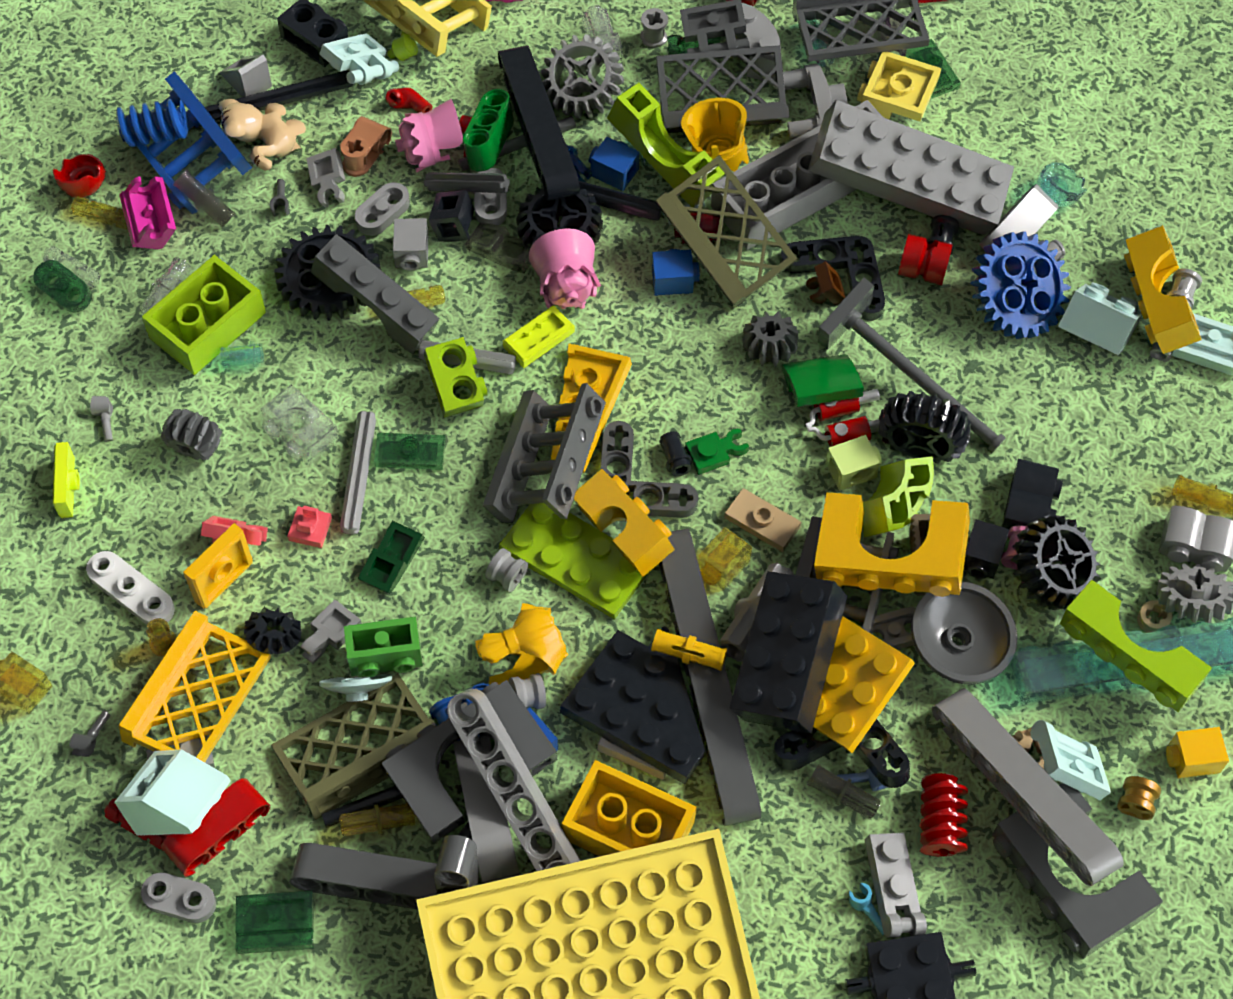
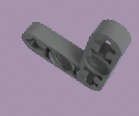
M623 421L609 423L603 433L601 469L611 478L614 475H618L627 485L629 491L634 492L633 499L645 493H652L658 498L656 504L647 506L650 510L647 516L684 518L693 515L697 510L699 498L697 491L692 486L679 483L631 481L634 444L633 429L628 423ZM616 432H621L623 436L621 451L615 450L614 437ZM619 461L626 466V469L620 474H614L607 469V466L611 462ZM664 494H668V506H663ZM680 495L686 496V506H679V501L677 500H679Z

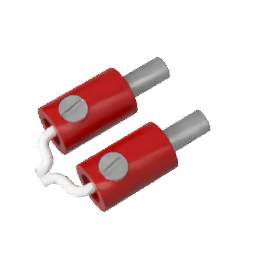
M878 389L863 392V397L814 404V409L810 412V422L806 423L808 432H815L818 438L828 442L829 447L864 435L867 436L868 440H871V433L879 431V419L868 422L865 416L826 425L824 429L825 435L818 428L812 426L815 423L816 413L819 421L822 422L859 412L861 404L880 400Z

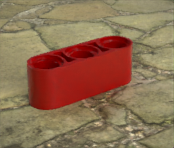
M239 779L222 792L221 798L210 808L198 829L192 834H169L163 841L161 849L184 876H191L196 873L194 869L201 863L206 865L225 849L223 845L231 839L235 841L255 825L253 821L260 815L265 817L271 805L248 779Z

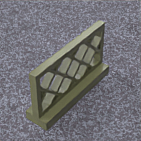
M720 155L668 194L666 192L656 199L659 208L734 308L742 304L747 297L798 260ZM719 166L726 175L725 187L706 186L707 174ZM702 179V185H694ZM729 182L733 184L736 190L729 189ZM687 189L701 191L698 208L684 206L678 199V196ZM705 191L723 194L721 211L702 209ZM728 194L742 196L746 202L744 214L725 212ZM749 207L756 216L748 215ZM689 212L697 213L696 221L693 219ZM701 214L720 216L717 234L702 231L700 228ZM724 217L743 219L740 237L722 235ZM747 220L763 224L765 227L763 240L744 238ZM768 232L775 242L767 241ZM708 238L717 239L715 247ZM721 240L739 242L737 260L726 259L720 255ZM743 243L762 245L760 263L741 261ZM766 246L781 248L787 259L777 266L764 264ZM728 264L736 265L735 273ZM740 266L759 268L757 281L748 288H745L738 279ZM763 269L770 270L768 273L762 276Z
M397 673L392 676V680L386 685L369 691L368 700L346 702L273 743L271 746L305 801L312 816L317 820L322 817V813L343 805L389 778L382 766V762L387 760L386 754L398 745L404 744L408 746L418 739L417 734L423 728L434 722L431 718H428ZM397 686L402 694L399 704L381 703L383 694ZM359 707L370 709L367 723L349 721L352 711ZM378 711L395 714L391 727L374 725ZM402 715L417 717L421 722L410 730L398 728ZM328 725L339 728L335 741L318 739L320 730ZM346 729L363 732L359 746L342 743ZM371 733L388 736L384 745L378 748L366 747ZM296 743L307 746L302 760L287 758L284 750ZM315 747L331 750L327 764L310 761ZM339 751L356 754L354 762L345 767L334 765ZM307 770L324 772L321 781L309 788L305 787L303 779Z

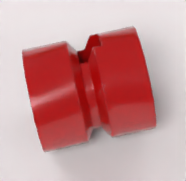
M908 234L898 275L916 279L921 275L925 282L942 286L953 244L936 240L932 244H928L926 238Z

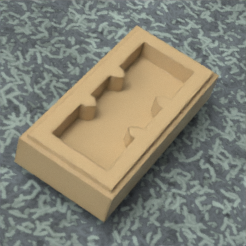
M744 488L724 515V518L781 552L788 546L802 523Z

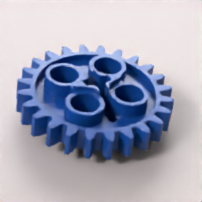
M1026 231L1017 234L1011 232L993 239L992 244L983 247L986 254L976 257L982 266L972 268V272L979 276L978 280L970 282V285L978 287L979 292L972 295V298L981 299L982 302L976 310H986L987 314L984 322L994 320L993 330L999 331L1004 329L1005 337L1015 335L1016 339L1032 338L1039 336V333L1049 332V326L1058 324L1056 317L1065 313L1060 305L1070 301L1063 295V291L1071 289V286L1063 283V279L1068 277L1069 273L1060 271V267L1065 261H1056L1054 257L1058 250L1048 251L1049 241L1038 242V234L1027 236ZM1005 263L1008 267V273L1005 269ZM1005 296H1006L1007 299H1008V305H1007V303H1006V301H1005Z

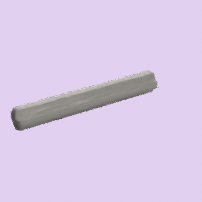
M360 411L357 414L340 521L341 532L344 534H357L360 529L376 425L375 413L371 411Z

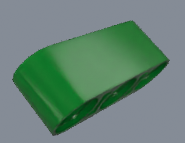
M490 90L482 96L463 135L467 163L473 171H486L494 166L514 124L510 97L505 90Z

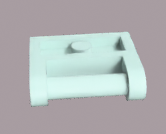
M1038 720L1033 724L1030 732L1031 738L1039 742L1044 759V769L1053 780L1060 781L1077 789L1080 793H1085L1098 800H1102L1111 793L1096 746L1086 741L1080 743L1056 731L1053 725L1044 720Z

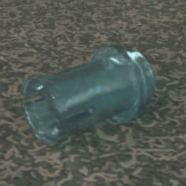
M250 341V345L221 347L220 349L221 359L224 358V361H222L223 368L252 364L253 367H258L259 363H264V352L261 343L255 344L254 341Z

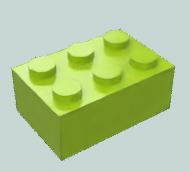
M214 254L142 316V320L149 339L193 375H196L266 313L261 291Z

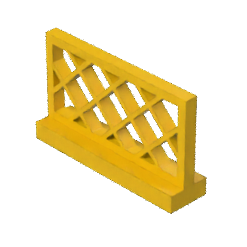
M194 611L120 722L121 741L132 747L139 744L154 752L179 750V743L200 738L202 749L196 758L206 762L271 659V654L254 649L245 639L208 623V616ZM212 636L225 642L227 651L207 656L204 646ZM250 654L259 658L254 667L238 670L235 657ZM230 658L234 672L213 677L210 663ZM205 665L209 679L188 684L186 674L189 669ZM237 680L239 687L237 694L220 699L216 685ZM212 687L216 701L195 706L191 692ZM186 694L190 708L169 713L167 703L170 698ZM218 709L221 716L218 724L201 728L198 714ZM164 710L165 715L159 716L161 712ZM193 716L197 730L176 735L172 721ZM168 723L171 737L156 741L146 736L151 727ZM210 735L207 741H205L204 736Z

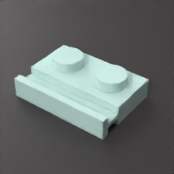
M1194 314L1202 340L1173 350L1171 356L1233 376V326Z

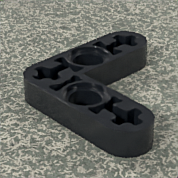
M848 236L798 241L787 244L791 251L796 254L797 258H800L798 262H794L785 269L789 273L815 272L814 266L826 261L834 270L846 269L851 291L859 283L855 276L864 273L872 277L873 281L870 283L874 285L871 303L875 305V309L867 307L863 311L861 319L873 321L882 316L885 307V297L874 247L868 238ZM855 247H858L863 252L861 263H858L857 252L853 251ZM782 250L780 256V263L787 259V256L784 254ZM828 250L835 255V258L823 260L818 256V253ZM812 251V261H809L810 255H808V252Z
M876 719L855 749V752L881 784L889 788L901 787L910 778V761ZM815 728L812 729L811 734L791 730L776 740L774 744L775 759L782 769L794 771L842 746L830 738L825 741L815 740L812 737L818 731ZM870 738H877L883 742L882 746L877 749H868L863 746V743ZM790 748L793 752L797 751V754L785 753V749ZM887 756H888V762H889V764H890L894 769H897V768L900 767V771H899V772H895V771L892 770V769L887 770V764H886V760H885V758H886Z

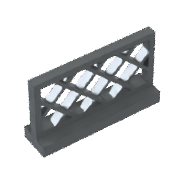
M793 0L792 15L794 22H798L808 62L929 46L930 39L918 0ZM907 7L911 8V12L908 16H905L894 10ZM875 11L883 13L878 20L865 14ZM850 15L853 18L846 24L835 17ZM888 17L901 23L896 30L883 24ZM820 19L823 22L816 28L807 23L806 20ZM858 21L871 27L866 34L853 28ZM828 25L841 30L836 38L823 32ZM906 27L917 31L919 36L909 38L902 34ZM878 30L890 38L887 41L879 42L872 38V36ZM848 34L858 39L859 42L856 45H848L842 42V40ZM818 38L830 45L825 49L814 50L812 43Z
M780 45L656 56L662 121L668 133L684 132L681 126L682 117L691 104L698 103L695 99L705 87L718 98H726L736 85L750 96L743 105L747 112L745 126L786 123L789 119ZM773 54L775 67L767 75L754 62L760 55ZM746 56H755L751 61L746 58ZM738 57L747 65L737 78L723 67L729 58ZM715 59H723V61L718 63ZM700 60H707L716 67L707 80L703 79L692 69ZM693 61L690 66L684 62ZM677 63L685 72L674 83L665 75L664 64ZM750 68L764 79L754 92L740 81ZM719 71L733 81L724 94H721L709 84ZM688 73L702 84L693 97L678 86ZM774 73L776 74V82L771 78ZM766 82L777 90L778 102L766 103L757 95ZM666 83L672 87L668 92H666ZM674 90L689 101L682 110L668 111L667 99ZM753 99L758 102L757 104H749Z

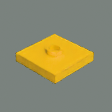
M235 523L183 572L194 601L203 609L207 608L253 563L244 532Z

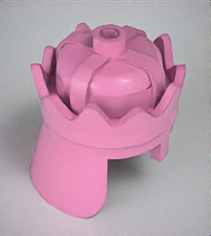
M452 99L426 113L405 114V118L402 119L403 122L399 125L401 139L395 140L397 151L405 152L407 162L411 165L419 166L416 168V173L429 166L436 165L438 162L450 160V155L440 156L439 149L456 148L463 142L461 127Z
M576 229L554 230L542 235L530 248L529 261L540 277V296L543 295L547 308L558 305L562 309L567 307L584 309L588 297H596L597 287H601L593 268L594 242L589 235Z

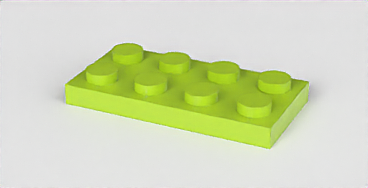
M545 503L530 504L499 544V550L504 548L511 552V556L514 559H523L528 563V568L614 620L649 574L648 572L642 577L620 553L612 541V537L600 532V530L570 512L567 519H561Z

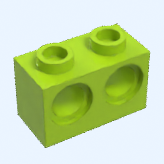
M464 337L425 348L424 358L444 418L482 407L484 396H487L488 393L483 377H477L473 365L477 364L473 346H466ZM450 354L456 355L460 359L461 364L456 368H450L443 363L442 359ZM457 386H466L471 391V396L464 400L458 399L453 394V389Z

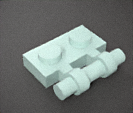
M367 33L322 44L320 55L333 68L340 72L350 70L347 73V80L350 84L358 83L363 85L370 83L373 78H389L392 73L399 70L398 62L395 60L388 61L385 58L387 50Z

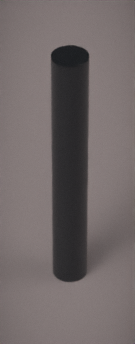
M392 786L321 815L327 828L400 800L403 797L397 788Z

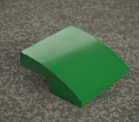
M846 354L785 363L781 366L788 390L793 392L797 407L863 397L864 386L855 365Z

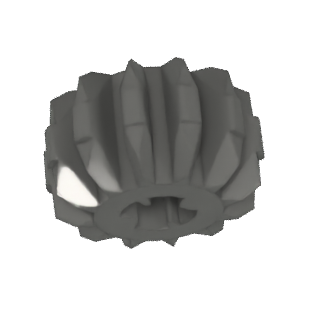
M765 311L762 318L753 315L751 323L745 324L743 329V348L748 352L750 361L759 359L761 366L767 362H772L776 367L778 360L788 362L791 354H795L798 348L797 326H793L791 317L782 318L779 311L774 316H769Z
M174 409L166 419L160 437L167 447L173 448L175 452L181 453L185 457L189 456L195 460H209L220 444L222 431L215 422L210 421L208 417H204L198 412L194 413L188 409Z

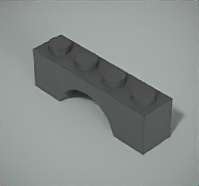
M337 234L314 258L311 268L313 275L335 293L345 292L364 302L379 317L386 329L387 335L411 354H414L422 341L427 340L434 332L440 318Z

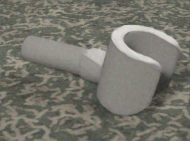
M92 396L90 403L91 414L93 416H101L104 442L113 441L110 423L113 405L106 396Z

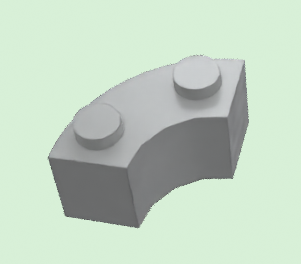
M742 3L746 32L735 34L736 40L748 38L750 48L778 45L781 48L779 35L771 21L755 7ZM760 55L754 64L768 75L775 67L774 55ZM746 56V58H748L750 61L755 57ZM751 68L747 71V77L761 81L764 80ZM774 73L771 78L776 82V74Z

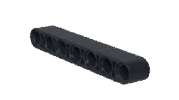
M525 45L498 51L500 69L503 68L504 72L502 76L546 199L550 201L580 194L576 169L529 46Z

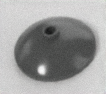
M962 582L960 595L950 594L949 596L941 597L926 593L916 606L912 616L911 635L918 655L933 672L949 681L969 685L987 682L1001 674L1014 657L1017 647V630L1014 619L1006 605L995 594L979 585ZM952 638H959L962 641V646L956 645Z

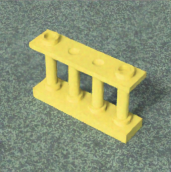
M363 0L403 32L409 34L411 38L436 57L445 53L448 33L471 21L481 30L485 31L489 26L492 5L485 0H431L421 6L413 0ZM447 6H451L459 12V14L443 22H440L431 15Z

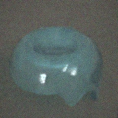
M1052 162L1046 165L1038 175L1037 185L1062 208L1074 205L1087 191L1086 188L1083 189L1085 178L1077 177L1074 170L1064 163Z

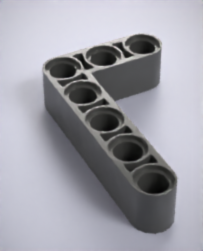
M459 835L445 836L442 840L437 863L316 843H302L299 845L289 882L295 888L307 892L418 910L417 899L478 885L477 845L467 837Z

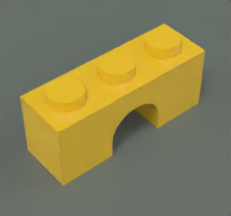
M601 469L576 491L573 500L600 532L613 522L627 521L624 530L612 541L626 560L644 577L675 550L668 539L672 533L660 519L653 522L647 516L650 510L639 497L636 496L632 500L626 494L629 488L618 475H614L611 478Z

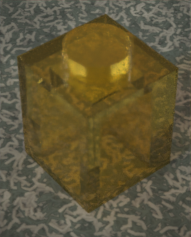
M724 527L698 555L702 579L709 585L714 586L717 584L725 590L750 562L752 546Z
M11 651L5 659L0 660V695L30 714L53 686L43 671Z

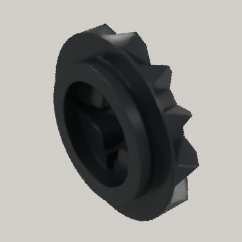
M264 606L260 613L252 612L249 620L245 621L244 626L246 641L254 649L267 654H282L292 650L299 643L302 634L301 621L294 619L293 612L283 613L280 607L275 611H270ZM267 625L271 628L280 625L279 631L275 629L267 631Z

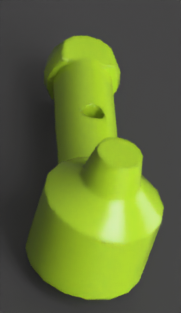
M402 31L401 37L392 41V48L387 54L390 59L397 58L400 61H405L417 55L418 47L415 40L409 34Z

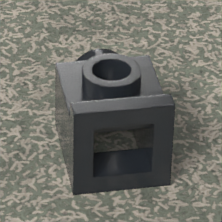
M467 190L436 194L428 220L438 241L469 240L468 229L475 208Z

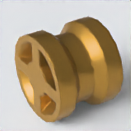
M1126 777L1123 784L1125 794L1118 801V810L1141 820L1153 819L1156 811L1153 804L1160 797L1161 787L1144 777Z

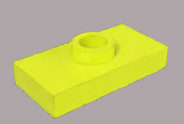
M553 305L504 339L503 348L509 354L516 356V361L525 368L575 332V326Z
M68 442L56 443L54 445L52 503L61 518L73 517L74 490L80 489L79 472L77 469L74 470L75 457Z

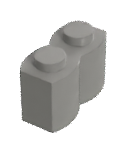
M1172 506L1165 518L1159 553L1167 556L1174 562L1183 563L1187 561L1200 564L1203 568H1206V571L1210 568H1215V572H1227L1233 563V521L1224 517L1205 515L1198 510L1184 506Z

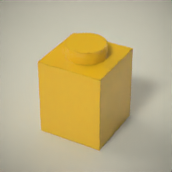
M1220 727L1176 732L1166 748L1167 762L1170 767H1175L1178 778L1218 774L1222 772L1229 762Z

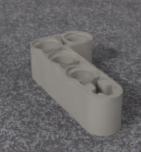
M480 736L481 745L486 749L492 750L490 738ZM455 741L453 746L471 836L477 845L478 866L482 883L485 884L519 876L508 820L463 741Z

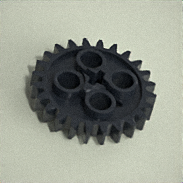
M326 225L324 232L319 233L316 227H313V235L310 236L301 231V241L291 238L289 240L291 249L282 247L283 257L276 258L278 268L274 269L277 289L281 292L282 300L284 302L289 301L291 310L299 307L303 317L309 311H312L314 320H317L321 313H325L327 321H330L332 313L337 312L338 316L343 319L344 310L348 309L353 314H356L355 305L357 303L364 307L367 306L351 294L345 292L335 293L311 273L314 260H310L314 259L322 248L337 234L381 270L379 255L375 253L372 243H366L364 235L356 238L354 229L344 234L341 225L335 232H331L330 226Z

